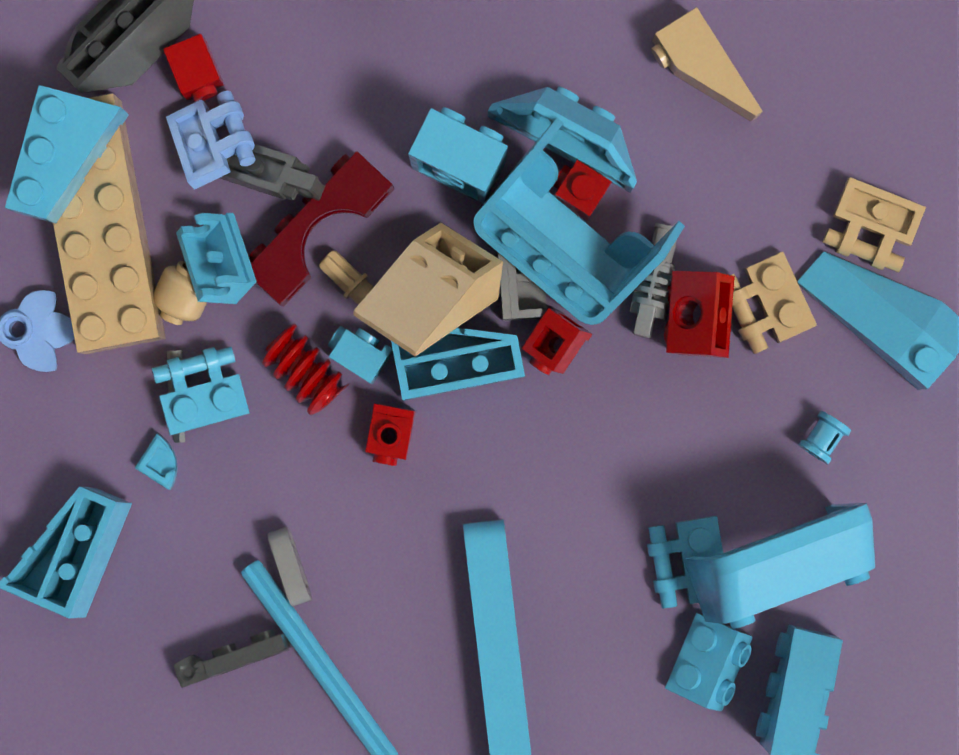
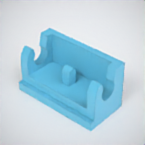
M226 213L225 215L197 214L194 216L196 224L203 226H181L176 232L197 301L237 304L257 281L234 213Z

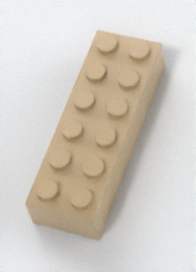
M113 93L89 98L119 106L123 109L122 101ZM126 122L123 125L120 124L106 145V150L91 167L84 178V183L56 224L53 223L77 353L90 354L166 339L163 320L159 316L161 310L154 303L153 293L156 283Z

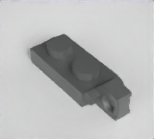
M255 144L252 150L256 159L253 164L241 166L237 155H233L227 158L231 172L219 178L284 200L287 198L293 201L297 194L319 201L325 185L318 180L317 176L308 173L310 169L308 165L301 163L297 157Z
M271 629L251 636L252 645L237 650L235 643L228 644L212 650L213 658L210 660L190 655L173 665L180 686L183 688L289 651V648H291L289 640L284 634L275 636L274 630Z

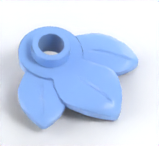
M34 291L25 296L18 309L8 310L0 317V341L6 347L16 349L23 365L40 372L56 371L57 358L55 349L61 348L74 340L71 318L62 313L54 312L57 297L56 293L52 291ZM16 322H22L25 326V332L20 337H16L12 333V326Z

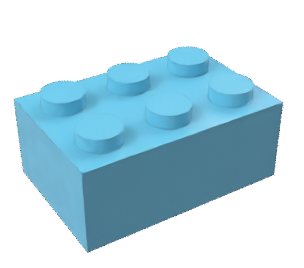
M443 107L441 112L431 108L408 153L412 169L484 204L488 200L507 161L508 146L502 142L504 137L485 126H481L479 131L467 126L464 123L466 118L449 108Z

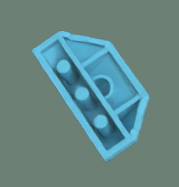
M560 86L557 87L556 91L545 87L491 104L488 110L489 118L534 142L541 137L558 117L564 123L545 148L573 163L578 159L612 181L614 185L631 193L636 185L637 179L621 126L613 122L616 117L607 110L598 106H594L592 110L577 103L579 97L576 94Z

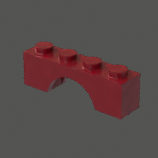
M358 151L352 157H349L347 154L343 155L333 165L330 172L334 176L325 184L319 201L304 197L302 199V202L305 204L304 208L295 217L289 213L274 229L277 236L267 247L261 243L248 256L257 281L256 283L283 307L311 279L305 262V245L313 228L323 219L335 214L350 213L368 218L394 190L393 184Z

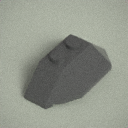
M102 0L74 28L66 45L64 58L59 61L56 67L57 70L80 93L133 85L164 53L163 49L175 43L190 27L194 0Z

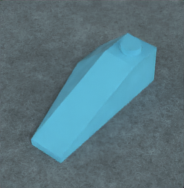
M822 252L797 281L807 293L917 390L929 389L959 353V316L940 300L827 252Z

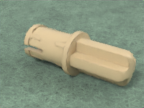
M335 250L329 252L319 264L320 269L345 292L343 297L346 299L350 297L358 305L373 288L366 280L368 275L366 273L361 275Z

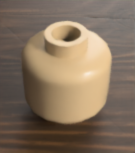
M179 261L177 265L165 267L153 293L155 306L161 310L159 316L175 325H182L183 321L198 320L207 302L197 301L186 263Z

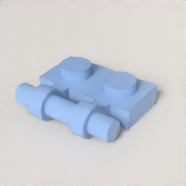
M231 91L220 92L217 95L219 106L211 110L201 99L166 116L187 182L194 190L230 173L227 158L233 155H237L241 166H249L256 160L252 151L255 144L251 133L245 131L242 123L244 113L240 103L234 100ZM225 125L227 126L229 136L220 140L216 129Z

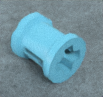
M820 411L817 415L819 421L807 439L801 440L798 445L828 465L832 460L830 455L842 437L849 436L851 429L828 413Z

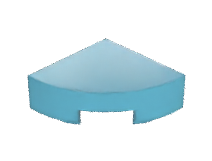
M156 434L135 469L166 489L171 490L177 476L175 452L162 435Z

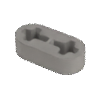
M289 527L269 532L268 539L290 605L293 607L311 601L312 596Z

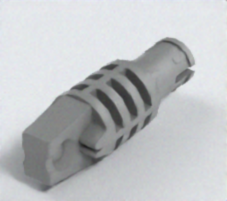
M655 223L651 243L655 245L673 226ZM676 242L666 258L633 292L629 312L637 314L634 335L651 338L655 319L665 320L669 303L667 299L669 292H667L668 286L671 287L672 271H676L675 265H672Z

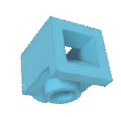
M342 326L337 329L328 344V347L333 349L329 358L370 384H373L392 355L393 349L385 345L382 351L375 348L380 341L361 328H358L356 333L353 334Z

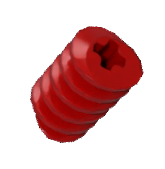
M294 323L266 347L264 352L267 351L262 364L265 367H269L278 363L273 376L276 379H280L289 375L284 388L287 391H291L300 387L301 389L295 400L298 403H302L311 399L312 401L307 412L309 415H313L328 406L349 384L342 387L337 386L342 376L340 371L330 375L326 374L331 363L329 359L319 363L315 362L320 351L318 347L305 352L303 348L308 340L306 335L295 340L292 338L297 328V325Z

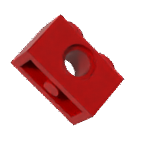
M672 271L671 287L668 286L667 292H669L667 299L670 303L669 321L664 329V340L667 344L666 353L684 356L729 358L735 276L719 272ZM699 305L701 315L699 320L694 323L693 312Z

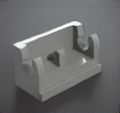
M498 253V259L503 261L500 281L503 321L542 318L547 311L546 292Z

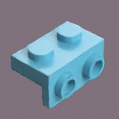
M696 613L665 689L707 709L722 711L724 706L728 705L734 696L736 689L734 682L740 668L744 667L750 658L752 650L750 643L753 637L724 624L706 622L702 614Z

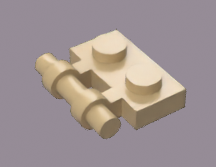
M849 177L832 216L847 222L846 228L843 233L828 228L822 243L837 248L836 253L846 257L852 254L870 261V266L879 270H883L886 267L899 273L904 264L905 257L891 252L896 241L906 246L912 245L926 207ZM862 228L880 235L881 239L878 246L857 239L860 229Z
M780 252L744 269L751 283L748 286L741 288L735 276L732 308L742 328L738 330L743 341H748L753 354L769 348L762 334L769 329H772L777 342L780 343L817 326L784 252ZM755 295L766 318L756 321L746 300Z

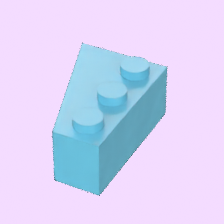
M456 328L416 357L391 341L401 396L404 401L525 377L517 335Z
M79 486L46 526L47 530L32 547H28L21 556V561L7 577L2 578L0 589L69 619L86 617L132 503L97 488Z
M790 624L788 625L787 633H780L775 651V656L780 657L777 673H770L766 686V696L771 697L767 713L761 712L756 727V736L761 737L760 744L769 755H820L816 754L815 751L820 730H826L828 726L829 716L824 714L830 691L833 692L843 643V640L839 637Z

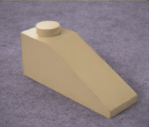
M697 7L655 33L652 39L655 46L651 48V51L663 69L669 67L673 75L750 122L763 112Z

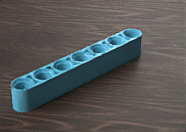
M504 519L463 524L490 755H531Z

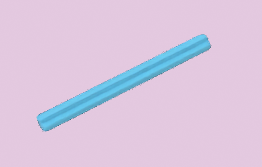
M257 560L245 567L241 572L243 578L371 755H398L394 746L297 611L290 605L289 600L263 564Z

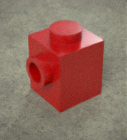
M577 159L572 168L564 165L559 172L558 179L553 185L558 189L554 196L575 214L588 221L612 181Z

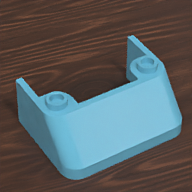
M557 117L479 209L473 223L476 233L487 244L576 319L585 324L595 325L603 322L666 258L685 225L678 221L655 245L636 232H624L611 244L549 192L558 179V167L543 149L564 123Z
M867 503L832 504L825 507L827 511L825 516L717 556H691L685 558L684 562L705 621L719 624L730 623L732 629L740 628L755 622L754 614L845 581L846 586L868 580L870 578L868 571L876 566L873 519Z

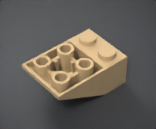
M439 223L410 243L355 308L353 316L416 357L498 300L503 261L443 223Z

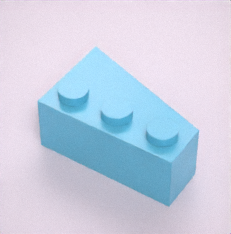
M39 85L5 208L15 213L56 224L84 183L85 176L98 157L102 156L107 148L106 145L120 124L123 125L129 114L119 106Z

